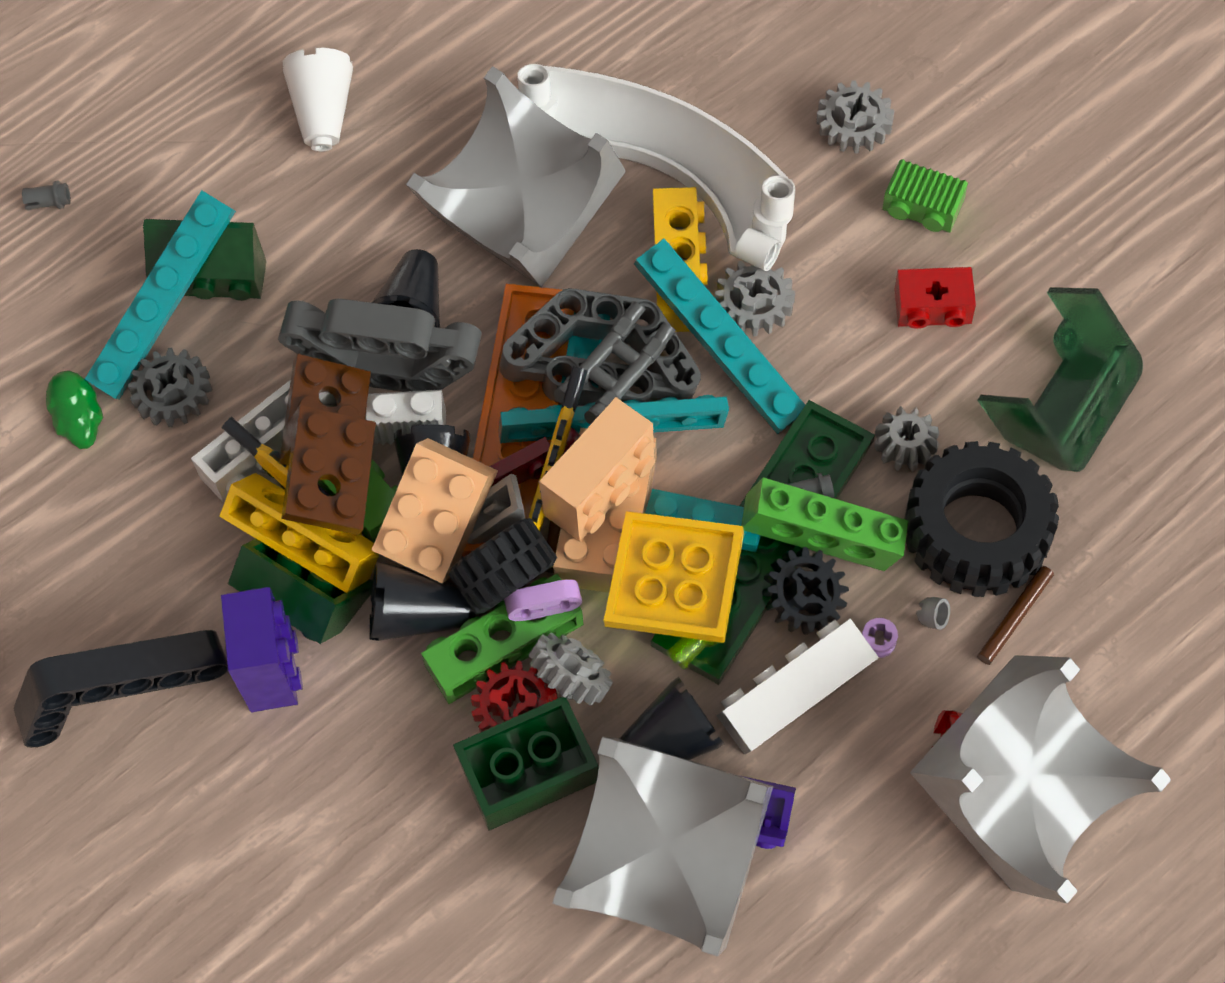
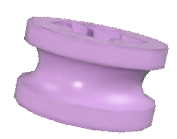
M874 618L865 624L862 635L879 658L886 657L894 651L898 639V631L890 620ZM876 631H883L884 638H886L883 645L875 644V638L869 636V634L875 636Z

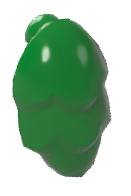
M70 370L61 371L52 377L46 391V406L52 416L53 428L57 435L67 438L76 447L88 449L96 440L98 426L103 419L102 409L97 402L94 388L85 378Z

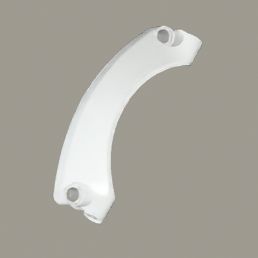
M528 64L520 68L518 71V90L539 108L566 127L587 138L592 139L595 133H598L609 141L618 158L647 165L677 179L687 187H696L697 196L710 208L721 225L727 240L729 254L764 271H768L774 265L786 239L787 224L793 217L795 184L751 142L699 108L643 85L597 73L543 66L540 64Z

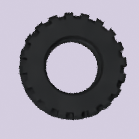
M978 441L965 442L963 449H958L957 445L945 448L942 458L939 455L932 456L926 462L925 469L918 471L914 478L912 489H910L904 517L905 520H908L906 537L908 550L911 553H916L914 562L922 571H925L927 568L931 571V580L938 585L945 581L951 584L950 591L961 594L962 589L972 590V596L984 597L986 590H992L993 594L997 596L1007 593L1010 584L1013 588H1019L1027 583L1029 575H1035L1042 566L1044 559L1047 558L1058 527L1059 516L1056 512L1059 504L1057 495L1050 493L1053 484L1048 476L1045 474L1039 476L1040 466L1032 459H1028L1026 462L1020 458L1022 452L1012 447L1009 451L999 449L1000 443L988 441L987 446H979ZM962 497H987L1000 503L1008 510L1014 519L1016 532L1008 538L997 542H977L959 534L948 522L944 509L949 503Z

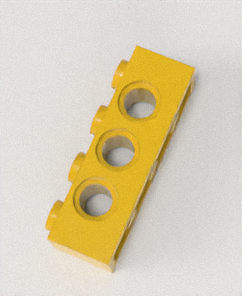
M696 187L653 189L655 245L665 238L681 258L687 259L684 262L704 285H707V263H700L699 254H706L705 232H698V223H704L705 221L704 201H697ZM676 227H683V228H685V229L677 230V229H674V228H676ZM656 291L657 306L669 324L676 330L675 332H690Z
M253 473L231 484L219 517L346 593L370 579L379 557L378 553L372 551L374 542L360 534L355 535L281 519L285 490L257 473Z

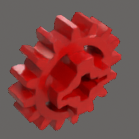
M517 661L515 669L509 670L507 664L503 662L501 663L500 673L496 674L491 669L486 671L489 680L487 683L483 681L476 682V688L480 694L471 695L472 706L476 707L471 712L474 722H481L478 728L479 732H482L499 724L490 716L489 712H492L493 716L501 717L505 722L557 699V692L555 688H548V683H544L542 678H538V669L531 667L528 672L524 671L522 661ZM526 684L535 689L540 697H537L536 693H529L525 688ZM518 693L521 703H517L511 717L509 707L513 705V701H516V694Z

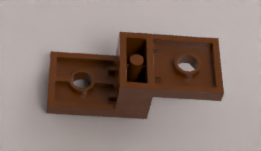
M297 354L294 358L279 464L288 465L281 519L359 535L363 531L376 422L365 420L371 371ZM328 392L332 394L337 401V406H325L319 399V393ZM328 480L333 483L336 488V495L326 496L321 493L318 488V481Z

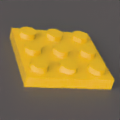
M626 511L603 620L605 627L724 643L744 537V527Z

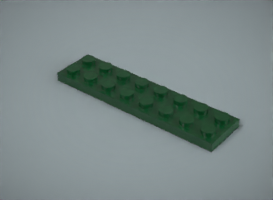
M808 400L751 489L763 477L789 484L816 478L817 473L821 472L822 476L830 475L834 490V497L832 498L838 499L873 444L875 434ZM745 498L739 506L744 507ZM761 536L756 552L741 550L724 643L655 634L651 640V647L719 685L766 612L765 607L772 602L771 597L762 595V591L771 586L770 583L763 579L764 575L770 571L775 572L771 564L778 558L783 560V554L790 550L797 554V551L802 549V547Z

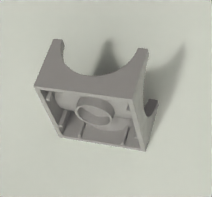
M492 66L484 77L487 85L484 111L476 130L466 146L441 171L425 177L414 173L406 185L431 214L542 287L626 170L607 139L598 133H595L593 138L590 139L566 127L534 104L509 81L503 72Z
M1015 655L910 773L1012 891L1068 903L1077 890L1067 878L1063 877V867L1066 857L1078 837L1093 821L1113 806L1139 794L1162 792L1171 779L1162 768L1143 763L1117 748L1082 716L1071 700L1066 688V682H1070L1080 671L1079 667L1070 657Z
M602 737L598 749V777L587 821L572 863L562 883L557 887L552 904L568 909L590 910L636 922L688 941L699 947L702 952L719 956L728 944L773 786L618 738Z

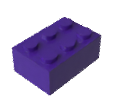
M270 587L221 595L228 671L250 712L298 705L297 691L303 690L300 667H296L293 655L299 653L296 631L291 628L289 615L285 616L282 600H275Z

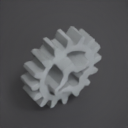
M852 80L849 88H846L842 83H838L837 92L828 89L826 91V98L819 101L816 124L820 125L819 134L821 136L828 135V144L830 146L839 142L840 151L842 152L848 146L853 147L855 154L859 153L860 146H865L868 151H872L874 141L882 145L885 141V134H891L894 118V109H890L891 99H882L883 90L881 88L872 92L869 82H866L863 88L858 87L856 80Z
M738 261L737 271L727 268L725 269V279H718V291H715V299L743 332L746 328H750L753 336H757L760 328H764L768 334H771L774 323L780 327L785 325V316L792 315L795 291L792 290V279H783L784 269L782 267L775 271L771 270V268L768 271H764L753 265L746 267L742 261Z
M549 633L548 636L541 635L529 653V657L533 659L530 665L539 670L537 676L542 678L544 683H548L549 688H555L560 692L561 696L571 700L574 699L576 703L580 704L583 699L589 705H593L595 701L600 703L613 684V681L609 678L611 672L602 668L604 662L600 660L598 655L593 654L592 650L584 648L581 642L576 639H568L565 635L558 638L553 633Z

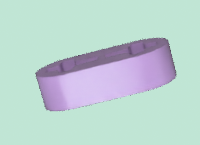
M566 579L518 589L504 598L510 620L526 621L574 610L582 604V597L578 582Z

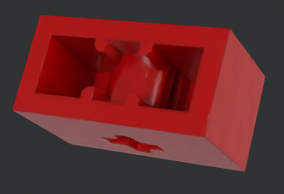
M972 267L897 270L894 290L898 327L909 326L910 328L920 329L928 325L960 327L965 324H972L976 308Z

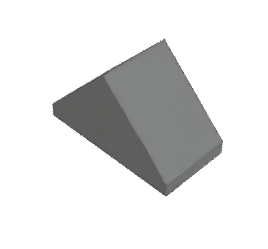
M509 474L490 488L469 537L468 544L474 545L487 542L512 524L525 519L516 475Z

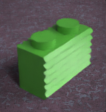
M902 159L899 160L884 194L882 210L888 211L893 218L898 220H906L908 218L920 222L930 231L939 232L943 230L950 233L964 202L968 182L966 180L961 181L959 178H953L952 175L940 174L931 168L926 169L918 164L913 165L911 162H906Z

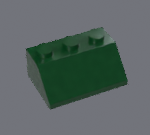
M144 219L146 278L183 220ZM229 222L184 296H195L200 299L227 297L239 301L248 300L249 298L261 299L267 261L254 223Z
M254 539L241 546L228 585L239 592L270 587L275 600H282L285 616L289 615L291 625L301 631L307 639L321 644L340 634L371 595L372 580L369 579L346 593L261 541Z
M563 696L453 744L473 797L489 831L597 782L599 765L567 698Z

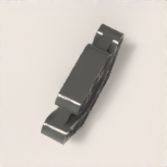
M573 288L563 289L507 339L503 345L500 358V373L504 378L513 382H520L525 379L542 382V390L545 396L552 401L558 402L554 398V391L563 383L557 382L553 376L562 375L567 378L571 375L573 366L580 367L586 360L570 356L550 358L572 336L603 340L621 315H624L631 303L636 301L646 309L639 319L646 321L649 325L641 326L635 323V327L623 342L629 344L638 353H641V350L651 337L656 334L663 322L667 324L669 322L660 308L650 300ZM561 309H571L576 314L567 315L563 313ZM598 315H609L612 318V320H603ZM536 332H546L551 338H540L536 335ZM676 333L673 334L664 348V351L669 356L659 355L654 363L650 364L632 385L639 387L643 393L636 394L628 390L620 399L622 402L627 400L649 402L650 398L663 399L667 397L677 398L678 400L693 398L701 380V373ZM525 348H526L527 351H526V354H525V358L523 359V358H521V356L524 355ZM604 361L600 368L618 380L630 365ZM588 379V382L582 389L578 405L584 406L588 403L596 402L606 390L594 387L591 384L592 380Z
M333 299L328 302L326 313L304 301L289 302L278 340L296 354L371 371L369 387L408 392L442 390L471 372L475 366L482 332L474 325L463 322H455L445 328L434 327V316L420 309L347 299Z

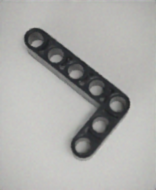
M214 630L191 632L41 659L29 667L14 705V713L24 745L29 748H36L55 741L60 736L73 706L215 680L227 673V659L218 634Z

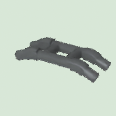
M636 301L631 303L624 315H621L616 324L611 328L608 335L579 367L588 370L584 386L588 379L606 390L584 414L585 420L589 424L593 423L615 397L620 400L650 364H653L666 347L665 345L676 331L672 326L663 322L656 334L651 337L641 350V353L625 344L623 341L646 310ZM611 353L630 365L618 380L600 368V365ZM570 376L554 391V398L560 403L563 402Z

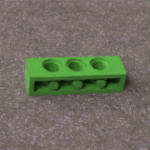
M763 477L746 494L741 526L747 532L802 548L807 547L813 551L821 550L826 555L885 571L904 556L908 520Z
M558 574L548 579L543 577L533 582L529 587L559 581L561 578ZM503 600L495 606L494 611L482 618L474 617L466 621L460 630L453 635L433 640L426 647V650L421 653L425 668L448 704H451L475 690L477 681L488 682L486 672L488 669L498 674L501 672V663L505 662L510 669L516 665L517 661H524L529 658V653L541 635L548 636L549 633H553L560 638L562 635L566 636L583 626L582 609L579 606L574 610L545 616L537 621H512L508 618L505 601ZM503 630L511 633L503 641L492 639V636L498 631ZM467 650L477 653L469 661L458 659V656Z

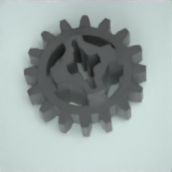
M168 348L166 356L161 357L157 351H154L153 361L140 360L143 370L132 371L131 374L135 382L129 383L128 388L132 394L130 399L143 419L150 416L153 425L156 426L162 419H165L168 427H173L175 419L180 418L181 422L186 424L188 423L187 415L189 413L196 416L201 414L198 409L199 404L208 405L209 399L206 393L212 391L209 381L210 375L198 356L190 358L188 351L185 349L180 352L179 356H175L173 349ZM188 373L194 378V385L190 384L187 377ZM147 390L151 391L153 401L147 398Z

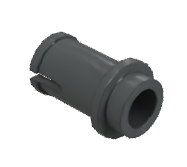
M54 181L53 185L22 189L23 204H27L25 205L27 211L52 206L63 209L65 205L71 203V195L67 183L61 184L60 181Z
M820 472L817 473L816 478L789 484L785 483L831 498L834 497L833 485L829 474L822 476Z

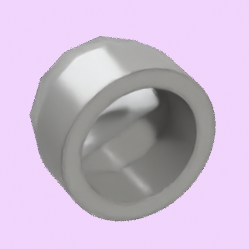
M927 597L919 603L922 609L916 611L919 622L932 629L942 630L945 628L950 617V604L948 600L939 597Z

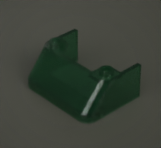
M1050 287L1047 294L1063 317L1054 334V345L1063 361L1038 401L1033 405L1029 398L980 395L977 401L1005 440L1060 470L1080 472L1088 464L1139 381L1143 371V360L1138 349L1098 288Z

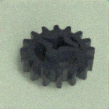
M803 547L797 551V554L793 550L788 551L782 555L783 560L778 558L771 564L775 572L770 571L763 578L771 586L764 589L762 595L771 597L772 602L765 608L767 611L777 610L779 613L775 619L777 624L787 620L789 621V632H793L801 626L803 635H808L814 631V628L820 631L828 625V622L831 623L835 619L836 621L840 619V615L836 610H842L847 607V602L841 599L840 595L848 592L849 587L839 584L838 580L843 578L845 573L844 571L835 573L832 570L836 562L834 558L825 563L822 561L823 551L818 550L810 557L808 548ZM801 567L810 568L813 571L805 572ZM805 586L808 589V591L806 592V596L803 594ZM806 610L810 615L813 613L816 615L807 616L798 613V611Z

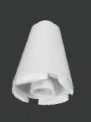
M315 48L316 54L305 56L304 49L287 55L283 60V73L304 143L311 146V149L314 151H329L332 149V146L338 144L353 72L352 61L350 62V56L347 53L336 49Z

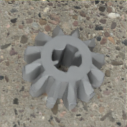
M900 406L896 411V416L888 412L883 416L882 423L878 424L875 429L877 439L874 445L877 452H883L881 458L883 464L895 461L896 471L900 470L904 464L908 465L912 472L917 469L918 463L926 465V462L932 457L931 455L937 453L939 443L936 440L939 436L938 427L931 426V415L920 418L917 407L911 411V414H906L905 410Z

